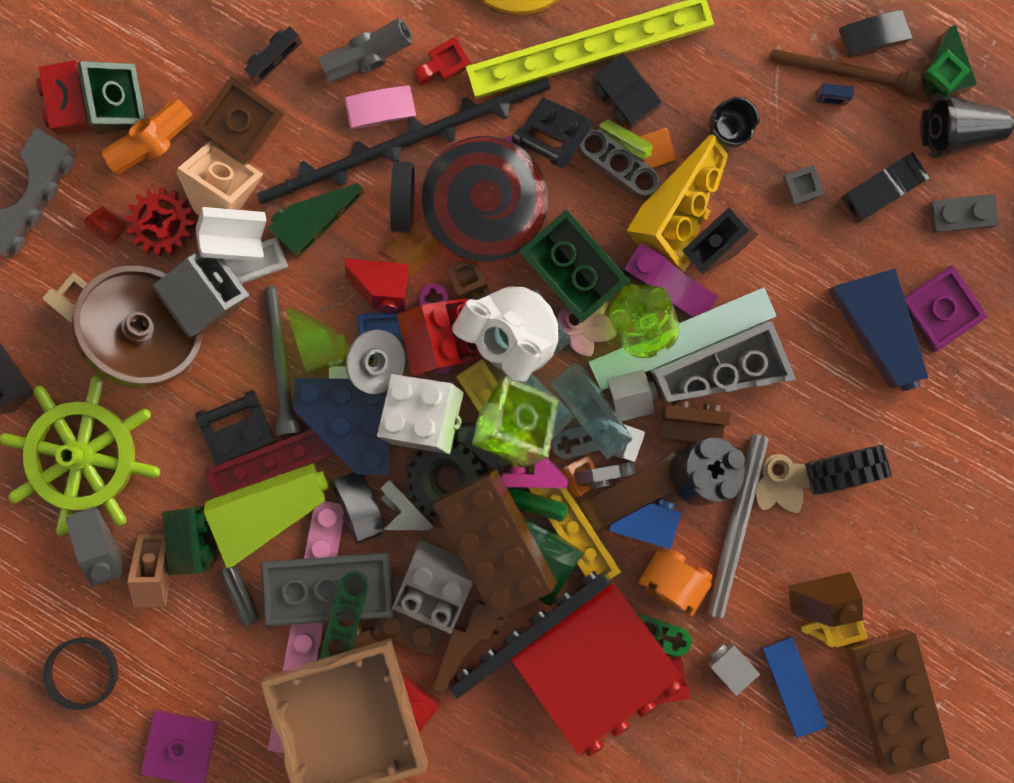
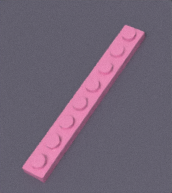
M325 501L313 510L304 558L338 556L344 527V520L342 518L344 510L340 503ZM325 622L291 625L283 670L318 660ZM272 723L267 750L284 753L280 737Z

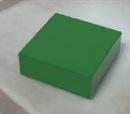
M947 49L928 68L924 75L945 95H948L971 70Z

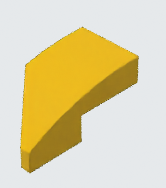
M816 621L801 625L802 632L814 636L832 648L868 639L863 621L836 627H830Z

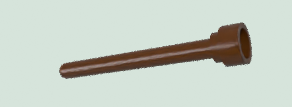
M778 49L770 53V59L773 62L896 87V91H901V95L915 97L921 78L920 72L907 70L906 73L900 72L898 75Z

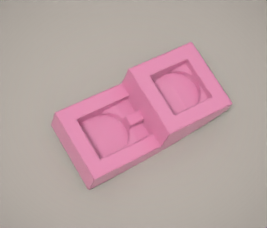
M410 85L380 89L344 98L350 129L380 126L383 122L408 120L416 116Z

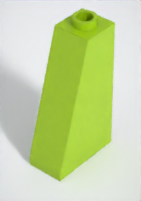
M314 463L206 501L204 514L226 567H233L325 502L324 490L329 489L323 471L317 472Z

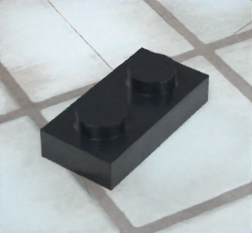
M290 26L285 31L282 29L277 31L271 37L270 45L262 52L257 51L248 59L246 63L248 66L244 70L257 86L302 44L299 35Z

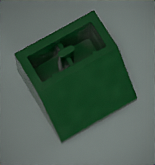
M205 506L162 511L169 575L196 574L213 569V563L217 561L215 544H210L209 531L211 529L204 514Z

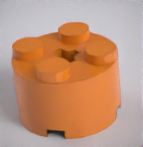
M671 548L668 551L664 549L657 551L637 585L639 587H646L644 591L672 610L678 605L684 609L682 615L692 618L712 585L710 580L713 575L699 566H696L694 569L685 564L686 557Z

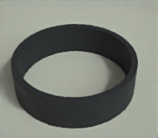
M414 162L393 163L390 192V225L392 232H412L415 197Z
M88 637L75 638L62 643L51 652L44 666V684L50 697L59 705L72 710L88 709L99 704L111 694L118 678V665L114 654L104 643ZM69 644H89L97 648L108 662L110 668L108 687L104 694L94 702L84 704L72 702L63 697L54 684L52 677L54 661L59 652Z

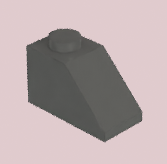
M97 506L66 516V523L78 564L91 586L93 587L121 577L122 551Z

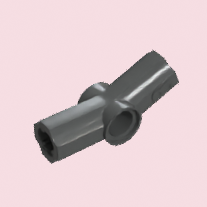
M397 18L374 32H366L352 38L348 45L318 58L329 84H332L357 72L367 73L380 68L386 63V58L413 44V35L403 19Z

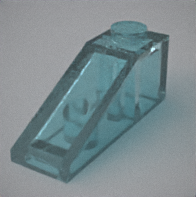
M575 363L550 382L607 459L634 440L603 392L583 366Z

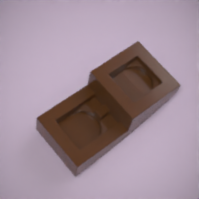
M465 259L446 267L459 299L467 298V301L471 299L479 300L491 294L478 261Z

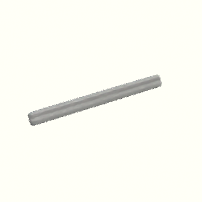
M753 434L750 438L744 464V481L735 497L706 611L711 617L721 619L725 615L769 441L763 435Z

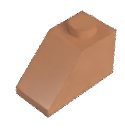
M138 534L127 581L133 607H166L170 575L164 534Z

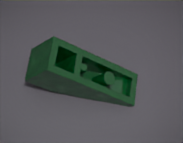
M356 183L292 204L287 209L282 207L271 217L270 221L272 224L268 228L299 258L365 192L362 186Z

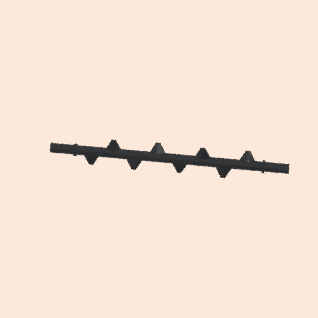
M545 77L523 87H515L513 91L478 105L470 99L464 98L461 102L460 112L425 126L414 117L408 119L405 134L370 148L360 141H356L353 144L350 156L318 169L313 168L306 161L299 162L296 178L291 180L285 179V182L256 193L258 200L262 205L287 194L293 195V192L327 178H331L340 186H344L347 182L348 170L382 156H385L393 163L399 162L402 148L437 134L449 143L454 142L457 126L489 113H494L501 119L508 118L510 105L517 102L522 103L524 99L551 89L548 79Z

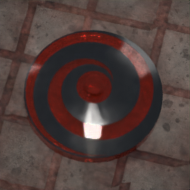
M476 136L452 144L433 161L424 179L421 205L429 231L444 249L467 261L493 263L515 256L519 253L520 249L538 234L546 217L548 193L540 168L522 148L502 138Z

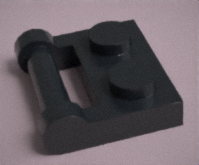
M542 97L524 126L514 132L512 143L522 149L527 148L550 159L551 164L563 168L568 164L593 126V123L589 118ZM539 132L562 143L561 147L554 148L535 139L534 136Z
M254 389L245 392L244 397L207 412L203 409L195 413L196 421L202 430L215 465H220L276 442ZM251 408L254 416L214 432L211 423Z

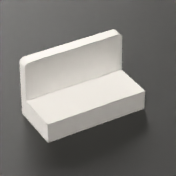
M202 207L195 229L200 256L204 258L262 261L264 253L261 236L267 222L265 212Z

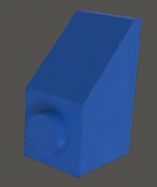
M657 499L656 504L649 503L609 524L607 530L669 549L672 546L682 512L674 510V503Z

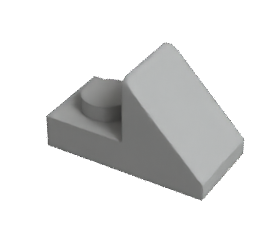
M392 480L387 481L380 488L384 493L381 499L393 511L397 508L402 511L384 530L429 531L434 526L420 509L414 507L413 502Z

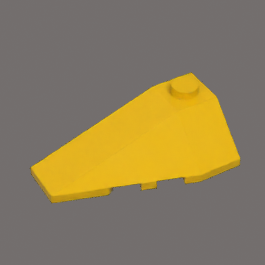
M709 135L647 199L627 229L628 234L638 246L640 243H643L668 259L671 264L683 273L691 260L682 250L697 237L702 220H708L710 210L707 209V204L711 192H715L718 189L728 158V154L715 135Z

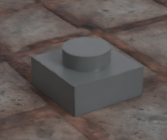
M815 165L783 176L792 206L825 195Z

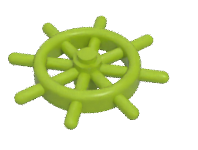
M99 375L93 376L90 380L86 402H68L56 406L46 389L40 385L36 386L33 389V394L45 413L36 420L29 430L27 437L8 433L0 435L1 445L23 450V465L29 480L9 493V501L18 503L36 491L44 500L60 507L56 533L60 537H64L69 533L66 516L72 515L74 510H85L95 506L103 505L116 526L125 525L127 519L114 498L124 489L132 474L153 479L160 475V469L157 466L135 462V447L130 431L150 419V411L148 409H141L122 421L115 413L98 405L103 387V378ZM82 415L76 438L66 423L65 418ZM96 418L105 424L109 430L90 441ZM53 426L65 445L44 442L47 433ZM114 441L117 442L119 458L97 453ZM41 454L53 456L56 458L57 463L43 471L40 456ZM94 466L116 470L107 485H105ZM70 470L65 492L62 493L50 482ZM83 473L95 493L85 497H77Z

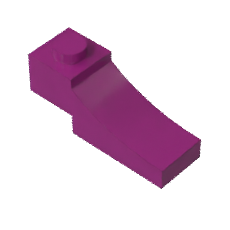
M640 243L622 271L648 288L649 292L690 318L709 311L718 297L680 271L668 259L643 243Z

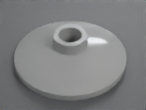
M370 330L361 334L351 344L346 358V370L350 381L359 390L369 394L388 391L391 374L401 376L403 374L405 353L402 344L393 334L383 330ZM373 355L374 361L369 366L368 360L370 356Z

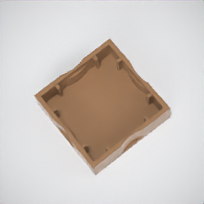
M391 638L267 675L260 682L273 727L283 745L285 767L290 783H391L426 772L428 761Z

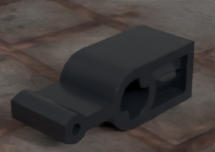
M911 152L847 192L841 199L858 224L930 177L914 152Z

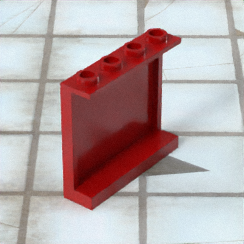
M614 583L511 658V661L574 751L581 757L585 754L588 757L596 754L604 747L603 740L611 734L614 738L620 736L630 728L628 724L630 720L637 715L640 718L647 716L656 708L654 702L663 696L667 699L674 696L683 688L680 683L685 680Z

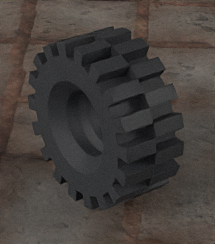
M453 440L450 454L420 450L414 453L411 457L412 463L406 467V471L409 474L408 477L404 478L405 485H409L410 489L406 493L408 498L413 497L415 500L413 505L416 509L421 508L424 510L423 514L427 517L435 516L436 520H441L433 504L450 491H444L438 487L436 483L437 472L442 467L455 469L459 475V484L456 487L458 488L488 473L487 467L484 468L483 460L458 440Z
M884 444L830 456L805 464L813 495L856 487L892 476Z

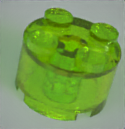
M628 284L621 289L620 295L617 296L611 305L609 312L610 322L619 343L629 355L637 358H652L657 356V352L665 347L667 350L670 349L677 341L680 334V324L666 289L655 285Z

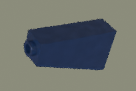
M896 268L839 284L828 289L831 298L889 387L900 386L902 392L920 387L919 380L928 378V374Z

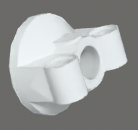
M508 286L479 300H468L452 326L455 335L466 342L475 343L482 356L490 361L493 366L503 370L511 378L522 382L527 381L532 372L542 368L551 359L558 343V323L552 308L539 294L525 287ZM499 328L507 334L509 346L502 341Z

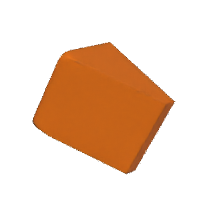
M667 128L640 136L653 146L651 156L642 160L653 169L676 161Z
M589 455L560 469L568 479L567 489L573 498L591 489L590 483L577 485L575 472L595 469Z

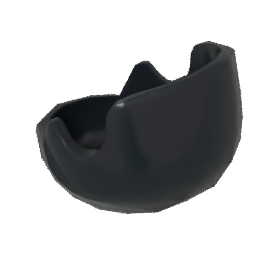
M734 96L722 101L713 110L709 120L710 133L716 136V139L722 146L736 148L753 138V133L760 122V117L756 106L747 98Z

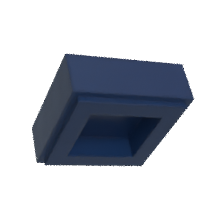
M823 83L816 91L815 101L817 103L845 106L853 98L854 87Z

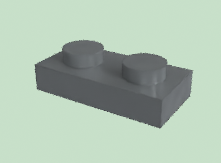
M995 194L933 200L930 202L933 233L987 228L999 225Z

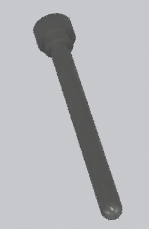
M268 286L265 289V298L280 416H277L278 422L275 423L276 436L294 435L302 433L301 423L292 411L278 292L276 287Z

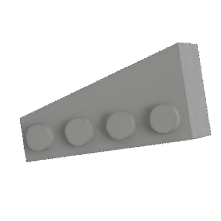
M765 321L649 370L661 399L666 402L796 380L772 321Z

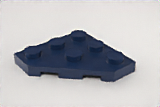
M294 378V411L356 475H389L390 443L377 437L387 391L380 394H369L356 388L350 379Z

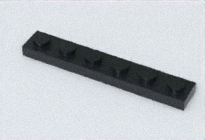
M592 571L579 582L582 585L579 590L573 594L570 590L564 592L554 600L557 605L548 613L542 609L528 620L531 623L530 627L523 632L517 628L503 639L506 645L498 651L492 647L478 658L481 664L473 670L467 666L453 677L456 682L450 688L456 699L460 698L611 584L612 580L605 571L598 575L595 571Z

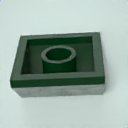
M87 61L77 63L88 125L97 133L105 134L130 129L136 122L145 118L135 64Z

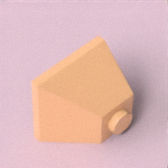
M213 140L184 162L176 172L194 212L199 216L202 207L240 210L263 176V173L249 164H245Z

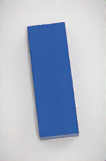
M789 636L761 647L795 736L800 738L827 727L793 637Z

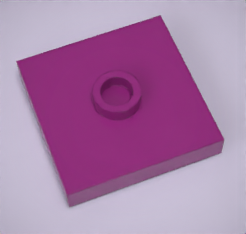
M156 709L152 718L141 774L182 783H206L218 722Z

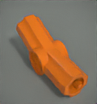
M174 97L152 117L139 120L130 128L126 136L103 149L102 156L113 173L115 172L118 175L145 158L149 160L156 159L168 150L170 140L194 120L193 114L178 98Z

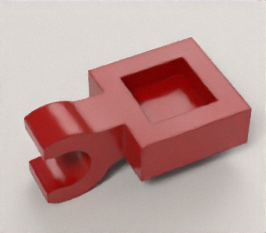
M456 37L430 50L428 56L431 61L414 70V77L420 87L429 83L438 74L445 82L466 70V66L471 65V62Z

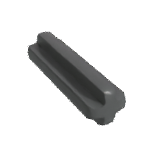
M234 565L233 567L222 569L219 574L242 625L248 626L257 622L259 615L237 567Z

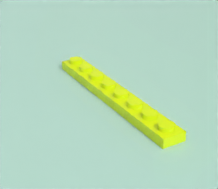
M686 0L466 66V71L474 97L477 99L545 77L614 58L622 53L627 54L713 28L714 22L707 0Z

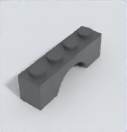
M35 128L20 152V156L26 163L29 172L27 190L16 204L0 209V254L12 259L14 254L17 255L21 252L26 243L25 236L28 231L39 223L42 218L41 210L44 205L55 197L59 189L57 184L64 174H68L75 164L74 157L76 152L38 128Z

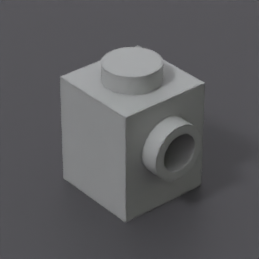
M644 370L607 379L610 400L617 422L654 414L653 400L658 399L654 381L648 382Z
M731 642L726 646L721 643L709 654L711 659L707 664L736 696L760 675Z

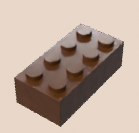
M497 469L448 492L433 504L494 620L553 591L557 581Z
M904 629L845 645L879 768L887 775H892L951 759L916 633Z

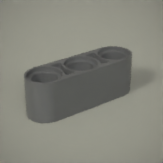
M589 130L578 147V153L583 161L634 198L646 200L656 191L659 185V177L654 169L603 132ZM589 140H595L601 145V150L598 153H590L585 149L584 144ZM615 158L622 159L626 163V170L622 172L614 171L610 166V161ZM638 177H646L651 181L652 187L646 191L640 190L636 186L635 180Z

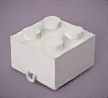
M391 374L377 437L392 445L450 454L455 429H459L461 425V418L458 415L464 392L451 383Z

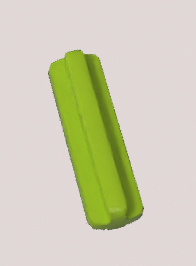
M610 120L601 122L599 125V131L606 134L639 159L644 160L651 156L653 146L650 142Z

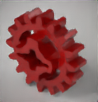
M160 187L158 194H155L152 189L148 188V197L143 198L137 194L136 199L139 204L137 206L129 204L128 208L134 213L133 216L125 217V221L133 226L126 231L129 235H137L132 241L136 246L144 243L142 251L149 254L154 248L155 255L161 257L163 249H166L170 255H174V246L177 245L182 249L185 248V244L182 241L184 237L187 239L193 238L188 232V228L196 227V223L189 220L188 217L194 215L195 212L191 208H185L189 202L186 198L183 197L177 201L179 196L177 191L172 190L167 195V190L164 187ZM161 202L171 203L177 209L166 210ZM148 208L145 217L141 219L144 211ZM159 216L167 219L162 222V228L155 225L159 222ZM177 225H180L178 232L173 235ZM155 233L160 242L149 240L145 234Z

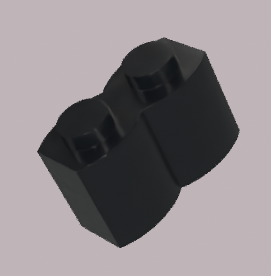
M623 53L593 76V93L602 103L606 100L612 106L611 115L621 127L626 125L631 130L660 108L661 100Z

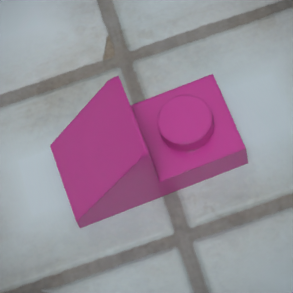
M538 447L535 448V472H529V467L511 466L510 472L502 474V480L506 487H568V479Z

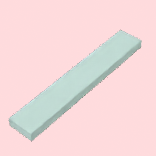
M765 287L589 361V364L602 391L608 388V378L641 370L647 372L777 316Z

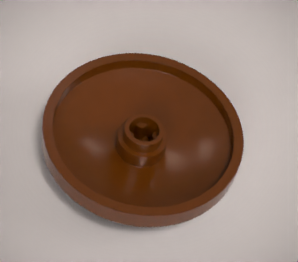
M120 266L107 270L93 278L80 293L72 315L74 342L85 362L102 377L127 387H156L179 377L193 362L202 342L203 331L189 339L152 289L153 284L164 277L166 273L145 266Z

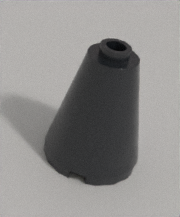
M944 94L930 97L927 101L932 102L929 110H923L921 115V141L923 146H929L931 153L927 154L933 158H944L1005 141L1014 130V119L1008 110Z

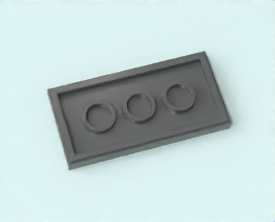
M390 553L261 562L265 626L329 622L339 583L342 577L350 571L364 573L369 581V590L361 619L394 617ZM357 577L348 578L345 582L346 591L352 595L360 594L363 590L362 581ZM343 608L338 611L337 620H355V615L352 610Z

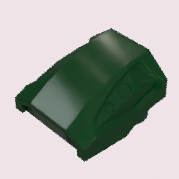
M528 519L525 523L557 581L551 593L538 599L551 606L570 573L585 552L558 534Z

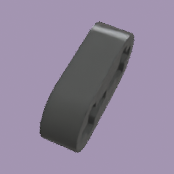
M591 422L558 433L553 439L552 447L558 457L569 460L607 448L611 442L612 435L610 429L604 423ZM598 428L600 432L605 431L606 436L601 438L602 444L597 445L595 441L584 442V437L591 436L593 434L592 429ZM567 437L570 441L580 439L581 444L571 447L572 453L567 454L565 450H559V445L563 443L562 438Z

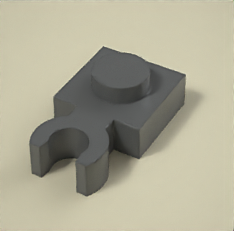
M634 462L575 472L577 485L590 483L591 489L609 486L608 479L636 474Z

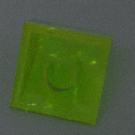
M294 308L286 309L306 372L314 375L327 371L331 367H339L346 364L347 353L350 348L346 336L344 337L343 334H339L333 328Z
M502 376L478 415L472 445L526 467L547 459L559 398L508 376Z

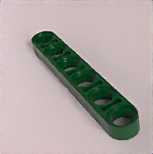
M360 571L347 572L339 583L319 660L333 656L329 652V644L333 640H341L346 644L347 651L353 650L369 590L368 578ZM357 577L362 581L363 590L360 594L352 595L346 591L345 582L348 578ZM348 608L353 611L355 615L353 624L343 626L338 622L337 613L340 609Z

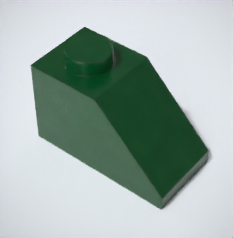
M956 25L949 27L941 35L923 72L922 84L928 96L944 94L924 73L947 49L971 70L948 96L967 92L977 84Z

